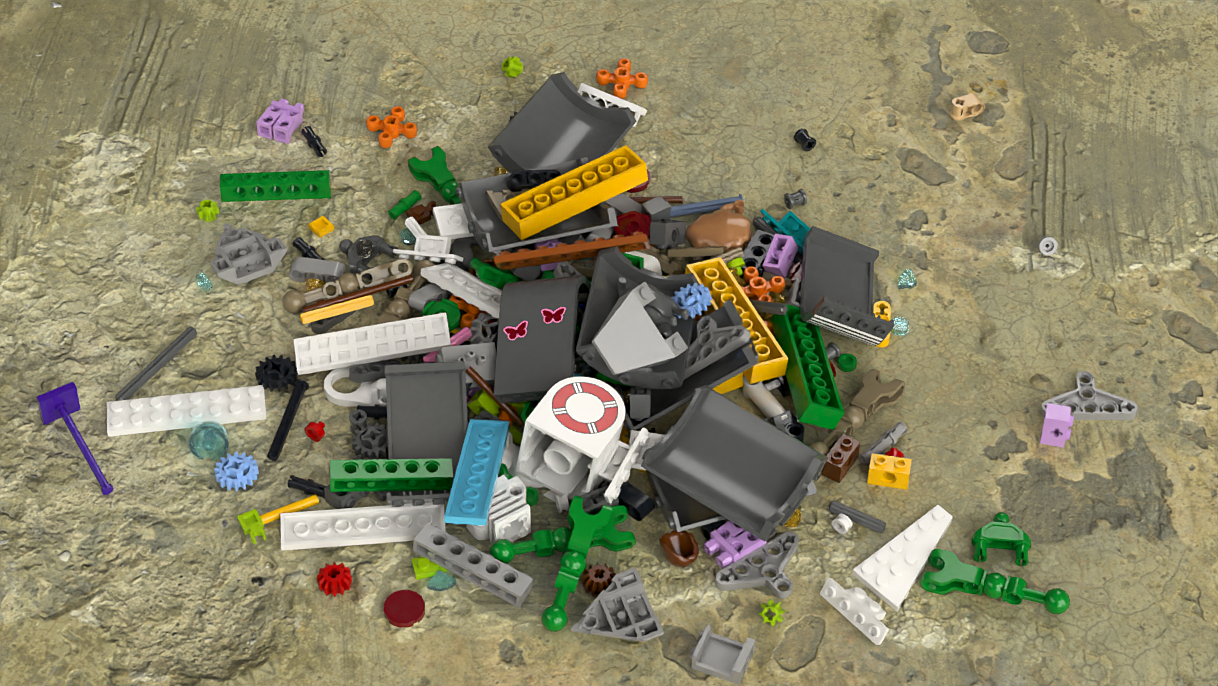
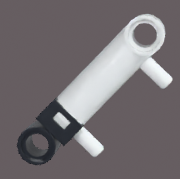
M744 375L743 396L751 399L766 418L781 415L786 433L804 442V426L798 423L797 414L794 415L790 410L786 411L770 392V390L780 386V381L776 379L765 385L762 381L750 384Z

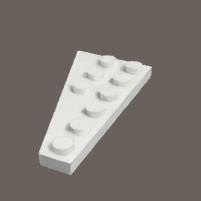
M937 505L854 568L852 575L898 612L901 603L909 594L910 588L915 584L927 564L930 552L936 549L939 540L944 536L952 523L953 516Z

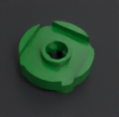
M441 299L442 302L436 303L435 300L431 301L424 307L423 316L446 312L449 333L456 329L461 320L458 305L448 299Z

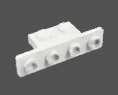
M417 234L414 251L393 249V253L399 255L400 259L410 260V257H414V260L420 261L428 258L431 262L440 263V260H445V263L456 264V261L463 262L462 257L449 254L452 240L449 237Z
M643 427L632 446L618 440L599 471L598 475L600 478L611 482L604 494L606 502L611 504L613 499L619 496L622 483L628 480L630 469L633 464L636 465L639 461L642 448L648 445L650 437L646 428Z
M828 578L820 595L873 643L880 645L889 631L888 627L880 621L885 617L886 612L877 602L870 599L861 588L855 587L845 590L833 578Z

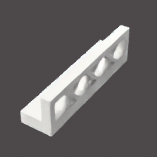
M583 83L579 87L578 93L580 95L585 92L594 101L604 100L605 108L614 105L619 106V108L629 107L630 111L635 113L634 118L637 122L640 115L644 117L647 110L643 107Z

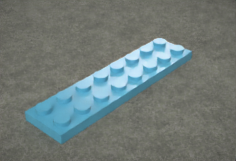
M470 419L444 515L445 523L471 524L476 526L487 524L510 429L509 421Z

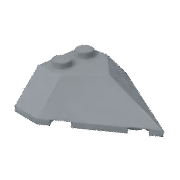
M225 223L223 227L224 232L220 236L214 260L211 261L210 265L218 277L240 285L274 272L286 254L287 248L279 238L273 237L269 239L264 234L244 228H231V225Z
M636 567L616 574L606 590L603 589L583 613V618L570 629L572 632L643 642L664 634L657 615L655 616L647 598L643 582Z

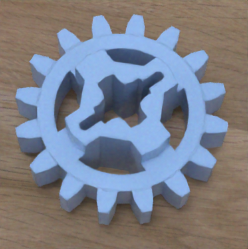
M694 283L693 286L687 284L686 288L680 287L681 291H675V296L671 297L680 308L688 310V315L692 319L695 317V314L702 315V310L707 311L706 306L711 305L710 300H712L708 287H704L703 284L698 286L697 283Z
M235 452L231 456L228 453L226 459L224 457L220 458L221 463L216 462V468L214 469L216 482H220L222 488L227 486V490H231L234 487L235 491H238L239 487H242L245 490L247 484L252 486V480H257L259 470L257 461L253 460L252 455L246 457L245 452L241 455Z

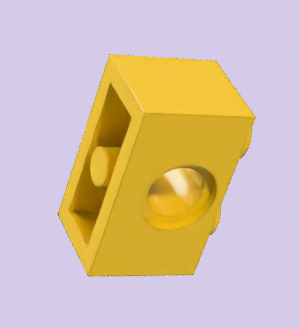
M872 453L867 484L907 490L912 459Z

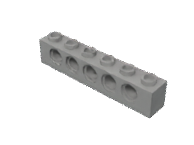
M426 523L413 540V552L428 558L430 561L520 608L532 591L533 578L528 574L517 571L509 564L502 563L490 554H485L475 546L442 531L438 526Z

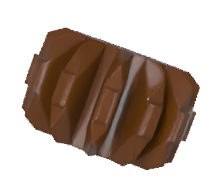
M598 562L596 566L589 564L588 569H585L583 572L582 585L586 593L591 592L592 597L596 594L599 595L603 589L606 590L609 587L616 573H614L613 567L608 568L606 563L603 566Z

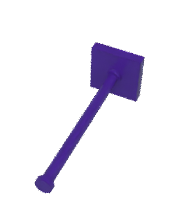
M74 382L37 396L38 408L43 424L45 425L63 418L99 482L102 494H110L114 490L113 486L107 482L70 414L81 410L77 387Z

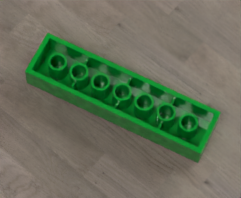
M786 304L788 307L786 314H773L771 323L776 341L788 357L786 377L798 420L805 424L834 430L844 415V409L819 326L803 321L800 316V308Z

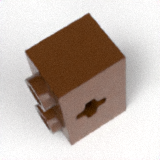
M842 434L826 456L828 459L822 469V475L840 483L859 456L860 442Z

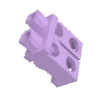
M282 98L278 102L272 101L271 106L267 108L256 122L258 136L268 139L274 138L275 141L289 144L291 135L303 122L304 105L296 103L292 106L289 105L286 99Z
M729 520L710 533V540L704 544V551L709 556L718 552L720 555L716 556V562L723 569L767 543V540L764 542Z

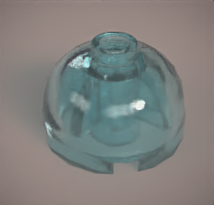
M204 421L193 428L189 438V449L197 458L201 460L212 458L210 461H215L227 453L229 433L219 422Z

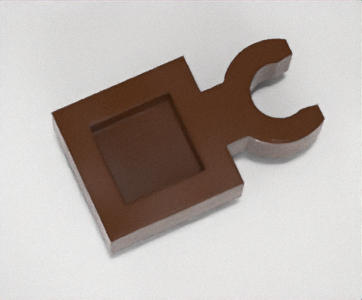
M431 201L425 207L423 204L406 210V215L408 218L414 217L418 224L421 225L430 221L431 215L434 216L433 207H436V202Z

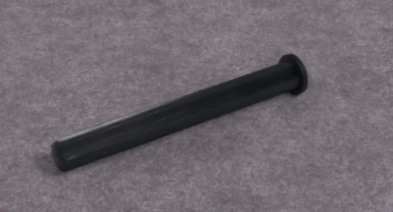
M297 379L294 381V390L267 455L268 459L272 461H277L304 392L309 388V384L304 380Z

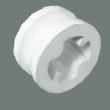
M566 493L562 494L561 497L555 495L558 512L562 513L563 510L569 511Z
M839 514L832 521L833 528L840 534H845L853 525L850 518L845 514Z

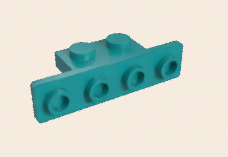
M764 209L760 210L764 216L762 219L769 226L772 224L775 227L773 229L778 234L793 237L798 246L797 251L803 256L804 237L810 228L792 211H789L777 222Z

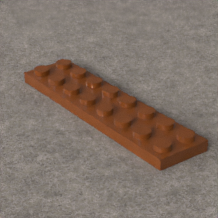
M634 232L631 234L632 236L627 237L615 235L612 236L613 239L605 240V238L600 237L593 239V242L579 240L575 241L572 245L559 243L555 245L556 247L552 248L539 246L536 248L537 250L531 251L529 249H519L518 253L510 254L509 251H504L494 256L496 266L502 271L598 257L599 250L614 246L621 253L651 249L647 234Z

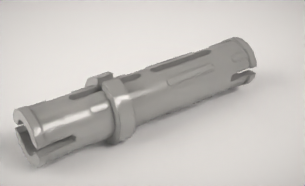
M898 422L892 429L885 431L879 440L859 455L860 462L867 466L870 463L872 453L881 454L890 445L893 446L897 439L907 432L906 425Z

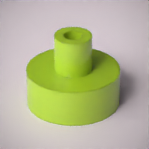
M742 257L726 264L730 272H735L737 277L744 274L741 269L745 266Z

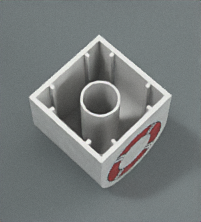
M571 377L561 380L552 386L525 421L516 472L560 495L566 493L567 498L571 501L575 495L580 496L598 489V486L605 481L599 477L598 473L616 442L620 439L625 418V405L617 391L605 382L590 377Z

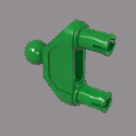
M474 258L470 262V267L476 271V275L482 281L503 290L506 283L523 281L522 278L514 275L510 270L501 271L496 266L483 263L479 258Z
M998 512L995 514L992 522L981 527L973 534L971 543L974 546V560L979 562V556H981V563L987 560V548L1015 550L1016 565L1020 566V560L1022 559V566H1026L1029 563L1028 551L1031 548V540L1023 530L1015 524L1009 523L1010 519L1006 513Z

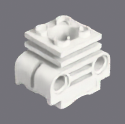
M505 475L497 478L487 524L478 526L466 525V528L477 540H487L490 538L491 544L498 539H507L513 542L531 532L530 506L526 502V487L518 476L509 480Z

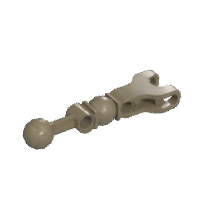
M396 259L363 270L359 274L344 273L338 279H335L334 282H326L322 287L305 293L298 290H290L283 296V307L289 313H300L303 311L302 307H305L308 303L323 298L332 299L338 295L342 296L362 290L363 287H371L407 276L412 272L413 266L408 259ZM401 263L404 266L402 272L398 270V266ZM365 273L371 276V281L368 284L362 282V276ZM328 285L335 287V293L331 296L326 293Z
M420 260L415 264L413 270L414 282H411L407 288L401 286L394 296L395 300L388 304L387 310L379 317L375 325L409 318L410 312L414 309L408 304L410 295L420 289L424 283L429 282L428 279L421 276V268L435 266L430 260Z
M870 369L862 377V390L853 398L849 406L844 408V415L835 429H828V435L821 442L815 441L808 446L827 456L842 434L852 437L855 434V430L859 429L864 421L866 422L868 418H871L881 407L896 404L905 393V382L894 379L890 383H881L880 371Z

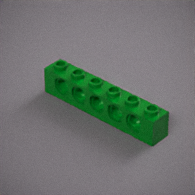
M330 170L220 174L219 187L222 202L331 198Z
M452 458L330 460V492L450 490L453 485Z

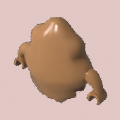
M736 200L734 203L723 205L712 214L699 216L695 222L687 227L686 239L697 248L704 246H727V251L737 247H741L744 251L751 241V222L743 215L744 201Z

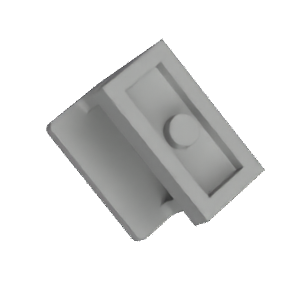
M707 625L705 630L699 633L697 647H693L689 659H692V669L740 685L754 655L755 640L747 637L745 644L712 633V626Z

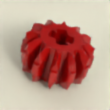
M335 561L332 565L326 563L325 568L319 569V574L316 578L320 592L324 591L326 596L332 594L335 597L338 593L343 595L344 590L349 591L350 584H352L350 569L345 567L343 562L339 565Z

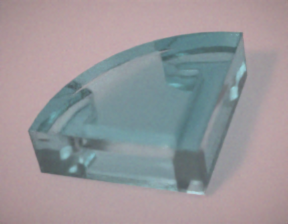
M911 269L905 270L899 277L898 289L917 286V280Z
M439 570L427 583V588L433 591H445L456 585V579Z

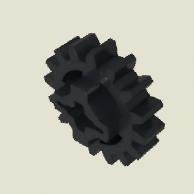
M273 355L272 359L265 357L266 361H260V366H256L255 375L258 385H263L264 390L269 387L270 392H273L274 389L280 392L283 387L287 390L288 384L294 385V380L298 379L297 366L295 361H290V357L283 359V355H280L279 358Z

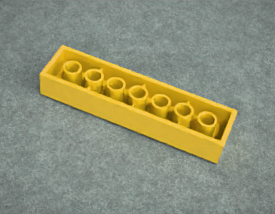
M625 145L501 203L502 220L521 240H524L648 181L646 163Z
M719 257L686 265L685 274L693 273L700 285L703 284L704 287H708L711 294V305L706 306L708 310H703L706 316L723 307L724 302L731 300L744 323L742 326L750 331V337L758 353L760 363L743 372L748 382L753 384L784 376L788 357L722 258Z

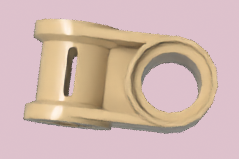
M974 93L956 97L952 100L953 109L950 111V117L953 120L960 121L968 117L977 116L983 112L985 105Z

